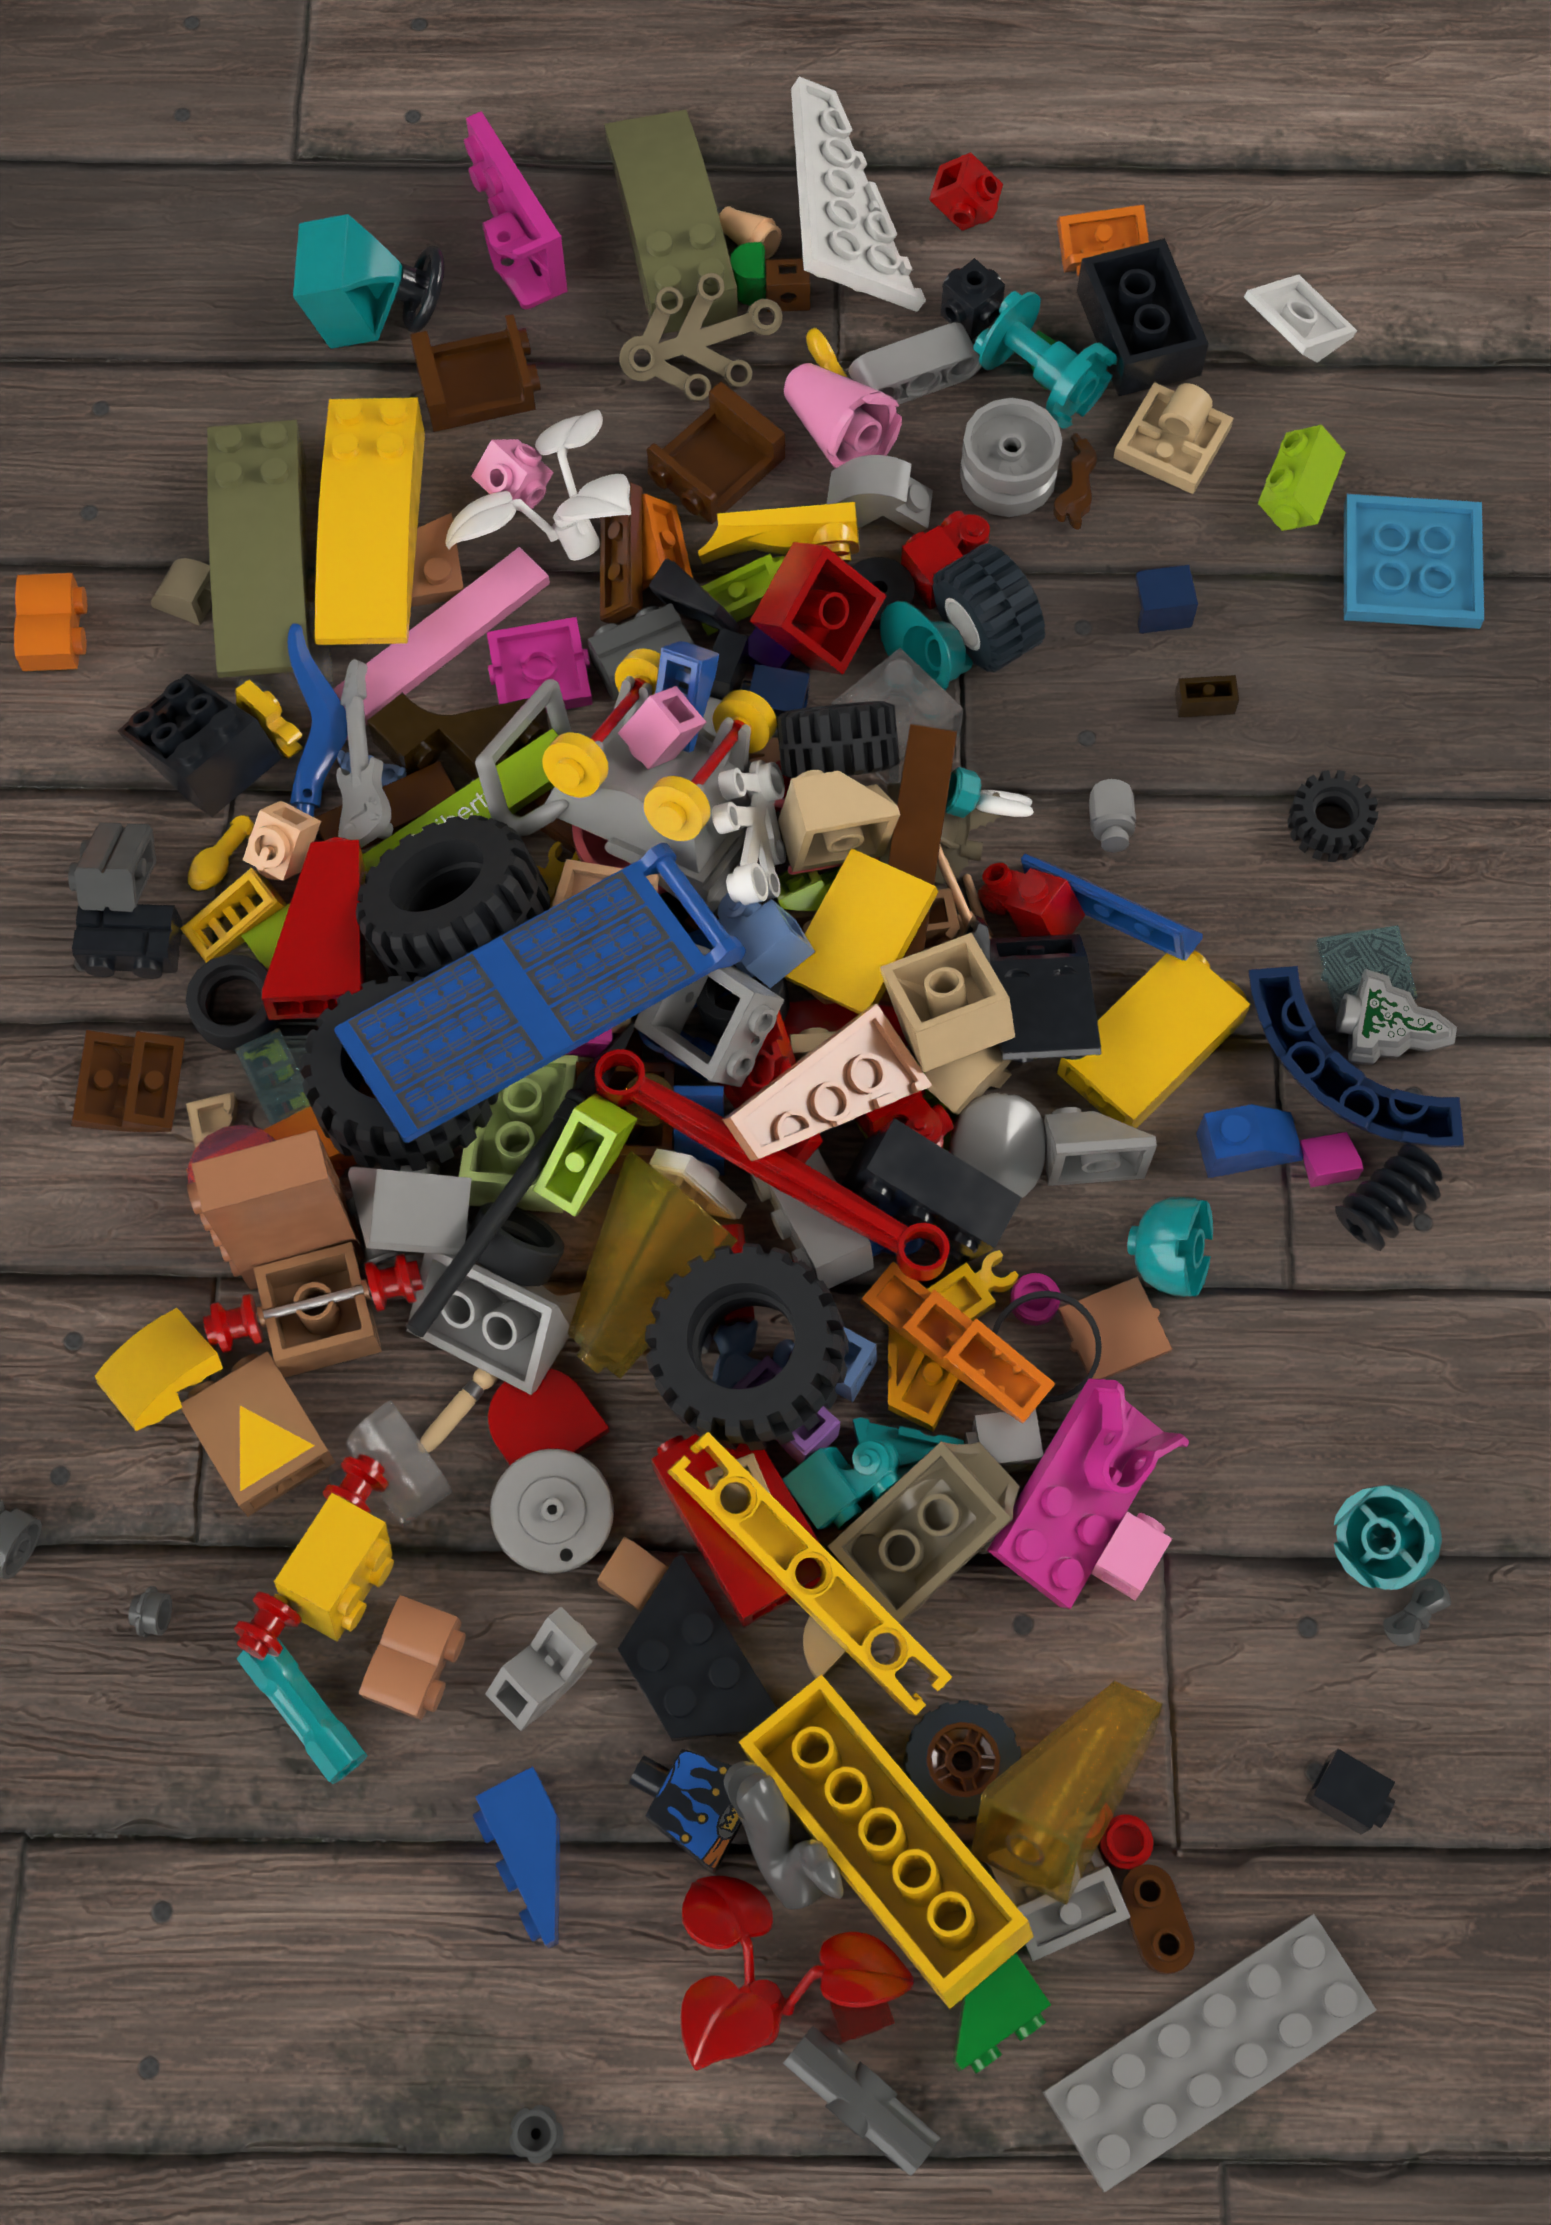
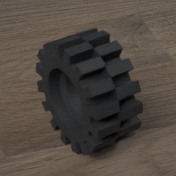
M1329 770L1321 771L1318 780L1313 774L1307 778L1305 785L1301 784L1297 790L1289 811L1288 828H1293L1290 834L1293 842L1302 839L1299 846L1301 851L1306 853L1310 847L1315 849L1312 856L1314 859L1320 860L1323 853H1328V862H1336L1339 854H1342L1344 860L1352 858L1354 851L1359 853L1371 836L1378 819L1379 811H1375L1378 802L1376 797L1369 798L1372 789L1368 784L1361 789L1357 787L1361 778L1354 774L1349 782L1344 780L1346 771L1337 770L1335 778H1331ZM1321 804L1338 805L1349 814L1350 823L1341 829L1327 827L1316 818L1315 810Z

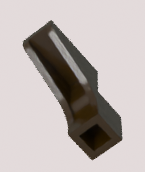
M402 692L368 719L367 722L373 743L395 765L404 767L406 769V776L434 764L438 760L440 753L445 751L476 780L479 778L475 765L476 758L529 698L454 715H440L417 706ZM545 707L495 763L496 766L549 731Z

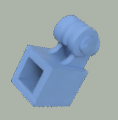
M729 893L722 898L718 906V921L730 936L737 937L745 947L746 953L744 957L735 965L751 978L756 976L771 988L815 953L796 919L772 899L764 905L759 903L743 905L741 902H733Z

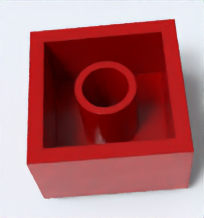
M793 542L750 622L809 668L843 675L884 602L886 595L826 546Z

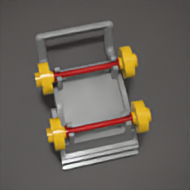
M636 649L631 651L618 665L615 671V684L619 695L615 708L591 738L582 733L572 732L559 683L553 679L545 680L476 758V769L491 817L515 829L520 836H528L558 818L607 839L608 841L604 846L605 850L609 854L623 859L630 864L641 859L650 848L657 844L667 843L677 856L675 862L715 917H717L718 906L722 898L728 893L727 875L733 873L734 869L740 866L747 827H740L737 831L719 834L712 820V808L714 805L730 801L736 806H751V799L747 793L740 798L724 799L719 788L718 776L720 772L739 768L742 773H749L750 764L752 763L748 760L749 753H755L763 749L776 731L777 720L772 707L764 698L751 691L735 690L728 693L713 713L712 720L715 732L717 733L716 737L701 728L694 751L688 753L682 750L675 759L648 770L642 762L638 761L631 754L629 746L620 737L618 732L647 698L655 694L660 653L650 649ZM546 706L551 727L559 736L545 750L542 764L547 778L555 787L544 805L523 817H517L508 809L495 763ZM657 874L659 877L658 885L677 898L662 876Z

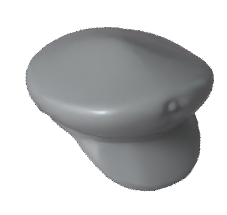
M1005 1093L982 1095L972 1100L958 1115L951 1134L949 1152L1023 1198L1035 1187L1044 1167L1046 1153L1044 1122L1036 1107L1018 1095H1008Z

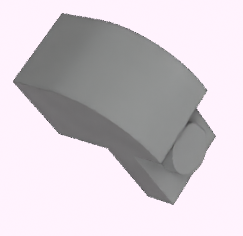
M866 455L854 458L831 471L827 504L855 502L858 528L884 516L912 533L917 534L928 529L933 490L910 477V463L891 456Z
M559 1607L546 1618L531 1644L501 1667L485 1695L522 1731L551 1708L578 1681L593 1662L589 1656L598 1643L587 1633L583 1625L575 1621L562 1607Z

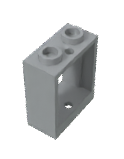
M696 945L703 956L711 951L707 947ZM732 965L707 974L639 1013L634 1027L711 1082L742 1087L746 1077L754 1067L755 1058L767 1034L775 1025L777 1014L784 999ZM708 976L741 998L712 1057L680 1036Z

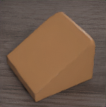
M624 1537L597 1581L599 1587L641 1612L669 1567L635 1542Z

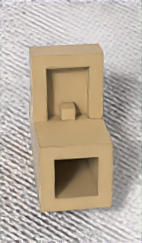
M999 1044L926 1071L924 1074L932 1084L931 1087L926 1089L953 1113L960 1114L972 1100L981 1097L990 1086L1001 1088L1012 1075L1006 1069L1012 1060L1002 1059Z

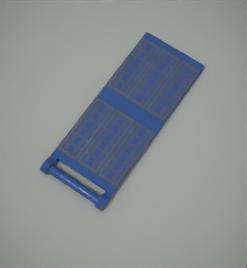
M667 843L657 844L650 848L641 859L335 1027L334 1031L337 1038L404 1142H410L707 974L720 968L730 967L744 957L746 953L745 947L737 937L730 936L678 867L675 862L677 856ZM652 874H660L714 947L709 953L703 956L646 876Z

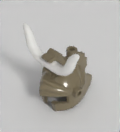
M901 782L888 783L887 785L888 796L896 805ZM981 790L975 809L964 818L945 812L940 846L955 878H958L960 872L969 866V860L981 861L983 842L968 840L971 829H978L979 826L986 827L988 822L994 823L996 818L1002 816H1031L1034 811L1030 807L1032 800L1029 797L998 790ZM892 836L884 856L879 857V861L888 864ZM937 864L935 882L943 884L945 880Z

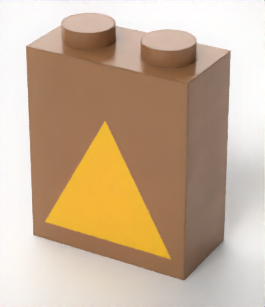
M268 1351L260 1356L258 1354H251L242 1358L232 1367V1373L217 1382L206 1381L196 1386L188 1393V1399L181 1403L183 1407L181 1408L182 1412L236 1503L247 1517L336 1463Z

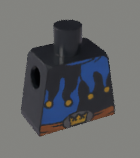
M682 1749L671 1769L644 1755L635 1768L629 1784L654 1797L646 1813L647 1821L706 1870L716 1874L742 1825L736 1810L730 1802L724 1785L725 1775L732 1765Z

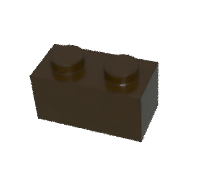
M1236 675L1179 678L1175 690L1178 718L1234 715L1239 703Z

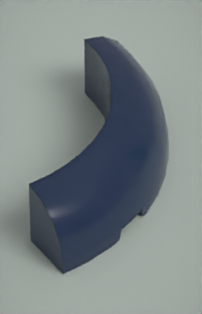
M1298 966L1248 970L1252 999L1259 1022L1269 1044L1287 1071L1317 1102L1341 1119L1385 1139L1434 1148L1464 1147L1460 1097H1433L1399 1089L1392 1090L1367 1078L1362 1071L1349 1063L1339 1052L1333 1050L1320 1034L1305 1002L1300 985Z

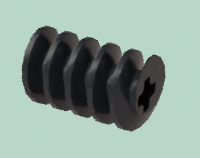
M1411 1144L1403 1145L1398 1151V1156L1390 1157L1385 1162L1384 1168L1375 1170L1370 1176L1369 1181H1363L1358 1186L1356 1193L1348 1194L1342 1202L1343 1205L1335 1206L1336 1215L1342 1225L1357 1240L1366 1243L1374 1250L1381 1251L1385 1247V1242L1380 1232L1389 1238L1397 1237L1399 1229L1394 1220L1403 1226H1409L1413 1221L1409 1209L1422 1214L1427 1209L1423 1197L1430 1201H1437L1440 1198L1441 1193L1435 1182L1443 1179L1442 1172L1437 1163L1426 1152Z

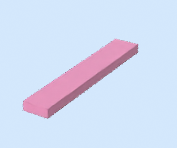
M518 547L409 631L408 644H391L366 663L368 667L365 675L367 697L363 700L365 724L367 725L368 719L402 692L405 695L548 586L550 584L549 575ZM345 680L333 689L340 701Z

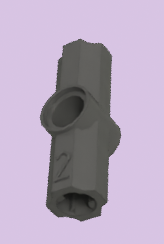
M814 2026L811 2027L783 2063L827 2102L825 2107L862 2140L865 2137L868 2138L881 2150V2153L909 2176H912L940 2140V2137L896 2099L898 2094L863 2063L859 2062L856 2064L837 2044Z

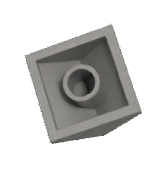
M350 1168L348 1177L366 1248L457 1255L466 1240L472 1178L372 1168Z

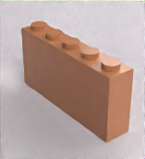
M317 1130L191 1164L195 1182L187 1184V1190L195 1215L200 1214L205 1231L210 1230L215 1247H220L222 1257L225 1262H229L233 1276H242L250 1290L258 1288L253 1269L257 1266L349 1242L353 1243L360 1260L364 1259V1250L355 1215H350L346 1205L347 1196Z

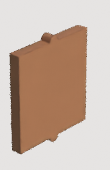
M1138 1276L1078 1300L1093 1316L1101 1336V1359L1092 1379L1109 1378L1172 1351V1347L1158 1320L1160 1311L1152 1307ZM1068 1304L1060 1307L1058 1312L1072 1340L1070 1350L1078 1353L1088 1375L1095 1359L1096 1345L1094 1334L1086 1318L1075 1307Z

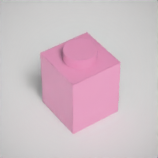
M675 686L650 695L618 734L629 746L631 754L649 770L675 759L707 722L678 687Z
M1127 1512L1091 1574L1136 1601L1172 1538L1163 1533L1165 1527L1154 1518L1143 1513H1138L1137 1516H1134Z

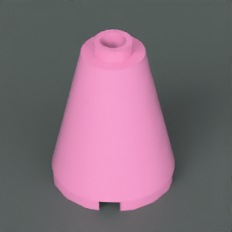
M805 363L794 368L786 378L784 386L786 400L835 469L857 457L866 455L886 456L897 440L902 425V416L896 410V406L899 405L891 396L812 363Z

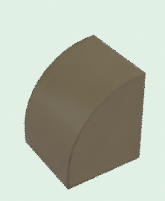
M187 558L175 560L151 600L152 607L200 626L212 606L210 565Z

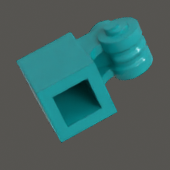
M876 1440L864 1441L858 1444L852 1455L854 1469L851 1468L837 1447L819 1448L782 1480L817 1529L836 1526L838 1530H842L863 1514L864 1511L860 1505L867 1501L873 1493L879 1499L901 1479L897 1474L900 1464L899 1454L890 1442Z

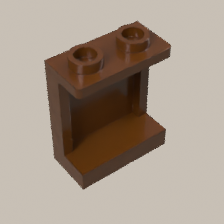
M514 314L505 315L506 329L504 331L431 346L427 331L410 334L415 362L433 432L536 410L534 392L541 390L539 376L535 364L527 365L525 356L531 355L526 328L517 329Z
M721 381L709 391V408L663 449L655 443L647 448L648 474L657 486L662 489L668 488L677 495L683 506L691 514L696 516L700 514L710 524H713L718 519V513H725L785 459V432Z

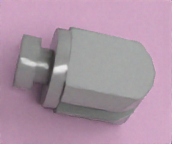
M1117 779L1102 780L1095 784L1089 798L1091 831L1094 837L1101 841L1102 849L1107 852L1125 850L1129 846V837L1135 831L1136 814L1132 789L1128 783Z

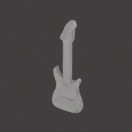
M354 659L348 665L341 697V705L345 706L351 773L342 768H338L336 773L343 804L338 837L348 840H359L362 848L376 838L385 840L390 837L393 832V824L390 823L391 807L389 800L382 789L383 762L374 757H371L369 761L363 701L367 697L365 675L368 667L365 663Z

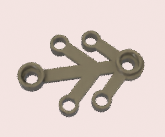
M707 273L698 280L696 297L677 336L661 343L659 341L670 315L675 314L681 309L683 297L680 291L674 287H665L657 293L655 297L656 308L643 335L629 339L620 350L619 364L627 377L639 382L657 377L684 391L685 396L691 401L698 402L708 397L711 390L709 379L702 374L690 376L665 361L683 355L721 375L734 388L743 387L750 382L752 369L747 362L743 360L732 361L706 346L748 332H753L758 336L771 335L781 326L783 319L782 311L776 302L770 299H760L750 305L746 314L700 329L713 301L718 299L724 292V282L715 273ZM706 279H713L718 285V291L713 296L707 295L703 290V282ZM664 293H671L675 296L677 303L674 309L669 310L663 307L661 297ZM763 308L770 310L773 315L770 325H763L758 319V313ZM637 350H644L648 353L649 363L647 366L640 367L634 362V354ZM738 365L744 368L746 376L742 382H735L731 378L730 372L733 366ZM694 379H698L704 384L705 389L701 396H694L690 392L689 385Z

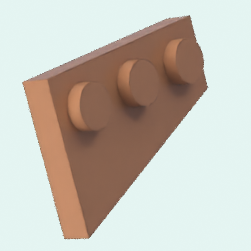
M452 513L417 528L411 607L449 601L464 589L457 543L450 550L446 546V536L453 522Z

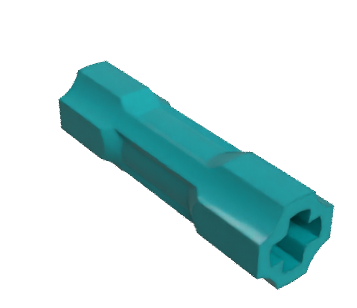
M279 1638L277 1639L283 1650L278 1657L267 1654L264 1660H260L243 1650L236 1659L259 1690L267 1695L304 1744L308 1755L332 1785L344 1779L350 1772L361 1765L368 1755L346 1726L335 1717L300 1671L298 1663Z

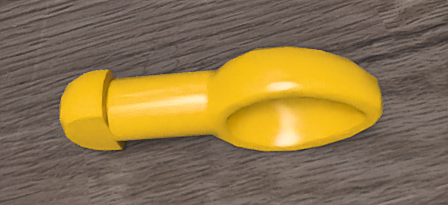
M817 328L810 329L806 335V343L819 367L848 378L824 335Z
M239 815L230 822V828L213 847L201 850L193 858L187 875L188 884L193 890H208L222 881L228 871L229 857L245 838L249 839L252 833L254 823L248 816Z

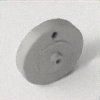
M543 1449L519 1458L502 1474L492 1495L490 1517L496 1540L503 1551L514 1562L534 1572L559 1574L581 1567L600 1551L611 1531L614 1518V1503L605 1477L588 1459L567 1450Z

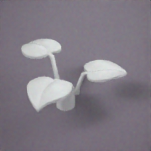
M594 410L582 416L564 419L540 434L535 443V448L540 455H549L557 452L570 497L557 509L553 516L555 523L552 527L521 499L512 500V496L508 491L497 492L473 501L460 511L451 523L446 536L448 550L458 542L474 539L498 530L513 518L516 511H521L547 534L551 542L559 539L570 560H581L597 551L600 547V539L589 519L631 515L629 500L630 484L625 475L612 474L595 479L584 485L577 494L567 460L568 450L583 446L596 436L603 423L601 412Z

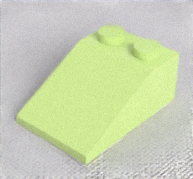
M563 1055L499 1091L497 1102L494 1105H490L492 1116L486 1127L480 1128L477 1126L474 1129L477 1138L467 1148L463 1149L459 1177L472 1178L469 1206H481L488 1202H495L553 1121V1116L565 1099L566 1092L575 1087L576 1061H579L578 1056ZM542 1171L516 1206L523 1210L564 1212L562 1208L533 1191Z

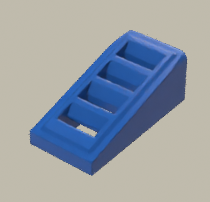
M678 641L662 647L655 694L675 686L678 687L679 681L689 684L688 690L678 687V689L699 714L704 717L717 671L719 653L684 641ZM699 732L685 746L683 751L688 753L694 751Z

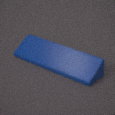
M1024 854L1021 857L1024 874L1032 868L1067 879L1085 915L1176 958L1186 961L1203 938L1202 933L1047 861L1028 854Z

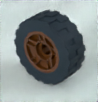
M959 1700L956 1704H949L947 1702L939 1705L938 1709L932 1712L931 1710L922 1716L921 1721L914 1726L905 1747L903 1758L905 1774L938 1814L946 1819L945 1822L955 1824L957 1821L969 1824L994 1815L1009 1800L1021 1774L1020 1758L1022 1755L1020 1746H1017L1015 1741V1732L1012 1727L1009 1728L1005 1724V1718L998 1712L996 1714L987 1709L988 1706L981 1703L974 1705L969 1704V1701ZM968 1752L972 1756L970 1759L971 1768L965 1772L956 1770L952 1763L954 1754L964 1755Z

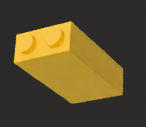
M1194 950L1186 961L1166 953L1097 1021L1101 1042V1055H1087L1077 1060L1061 1057L1057 1074L1103 1115L1137 1129L1244 1022L1251 1004L1246 1000V996L1241 988L1231 981L1221 979L1210 969L1208 961L1199 952Z

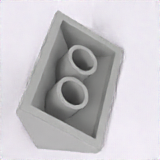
M424 1253L420 1270L424 1289L415 1292L417 1302L412 1304L409 1320L456 1255ZM475 1264L426 1334L419 1338L531 1395L538 1389L572 1333V1329L558 1305Z

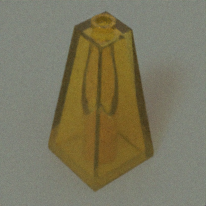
M632 1151L624 1159L567 1333L582 1347L576 1354L578 1358L598 1374L606 1367L620 1380L648 1348V1344L645 1341L646 1326L655 1324L656 1318L652 1314L651 1309L656 1298L662 1297L667 1299L670 1294L665 1285L674 1273L683 1278L692 1271L687 1262L701 1255L703 1261L707 1262L716 1258L715 1248L726 1245L732 1248L738 1241L681 1189Z
M1113 1681L985 1788L981 1797L971 1850L974 1857L1067 1905L1155 1735L1162 1703L1151 1699L1140 1690L1131 1689L1117 1681Z

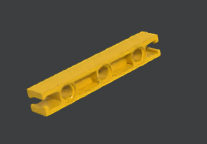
M709 1432L703 1434L690 1449L696 1455L705 1449L722 1469V1478L714 1482L710 1490H708L684 1470L691 1463L685 1455L676 1461L667 1472L908 1714L916 1716L926 1704L916 1692L910 1696L896 1679V1671L902 1668L910 1658L930 1675L927 1680L936 1691L941 1690L952 1676ZM730 1483L738 1484L746 1492V1506L738 1514L728 1512L721 1504V1491ZM805 1558H811L816 1561L821 1570L820 1580L814 1587L809 1589L801 1586L796 1580L795 1575L797 1565ZM886 1633L894 1641L895 1652L890 1660L880 1664L875 1661L871 1654V1643L876 1636Z

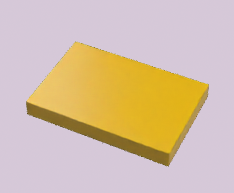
M851 848L805 932V936L815 950V953L787 974L785 979L858 1014L870 1006L878 1005L886 990L880 967L903 959L939 892L938 889L926 881Z

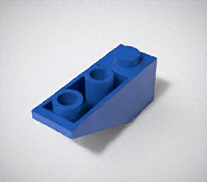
M531 1767L475 1796L481 1810L472 1815L486 1844L495 1839L504 1859L495 1864L507 1890L510 1893L518 1888L527 1908L518 1913L531 1941L534 1942L542 1938L545 1946L550 1949L559 1944L560 1819L534 1767Z

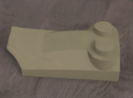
M941 1441L827 1547L859 1584L901 1624L912 1613L921 1609L930 1596L1013 1520L1014 1502L1020 1486L980 1442L950 1444Z

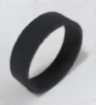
M1038 1291L1023 1295L1010 1303L999 1315L992 1331L998 1336L1000 1327L1006 1317L1021 1304L1034 1299L1051 1298L1070 1304L1086 1318L1093 1331L1096 1345L1095 1359L1086 1378L1074 1389L1061 1395L1044 1397L1040 1402L1052 1403L1076 1395L1083 1389L1087 1380L1093 1378L1101 1359L1102 1343L1100 1332L1093 1316L1081 1303L1059 1292Z

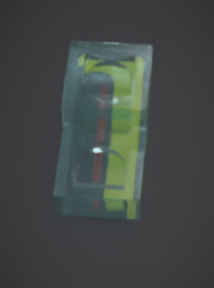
M279 1029L235 1048L270 1125L310 1106L302 1086L304 1080Z

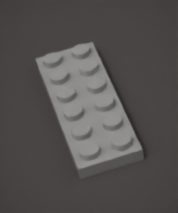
M1312 1914L1042 2093L1102 2192H1106L1362 2021L1377 2009L1315 1914Z

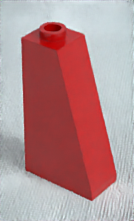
M334 837L326 841L310 843L262 988V1001L269 1020L318 1018L326 1008L333 1010L337 1007L336 999L347 991L353 995L363 989L361 984L366 983L365 936L361 932L356 919L357 903H360V901H357L360 886L365 885V865L359 840Z

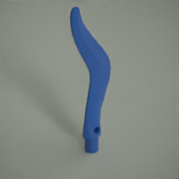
M295 623L290 626L288 633V653L297 683L310 710L312 725L296 771L290 804L314 817V809L321 807L322 787L325 778L335 762L339 751L346 742L348 735L346 710L313 660L306 646L302 627Z

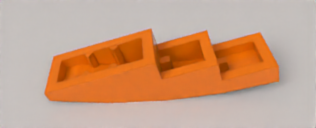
M894 1261L860 1301L868 1310L942 1368L1022 1424L1056 1384L977 1318L972 1321L935 1289L931 1293L918 1281L904 1275Z

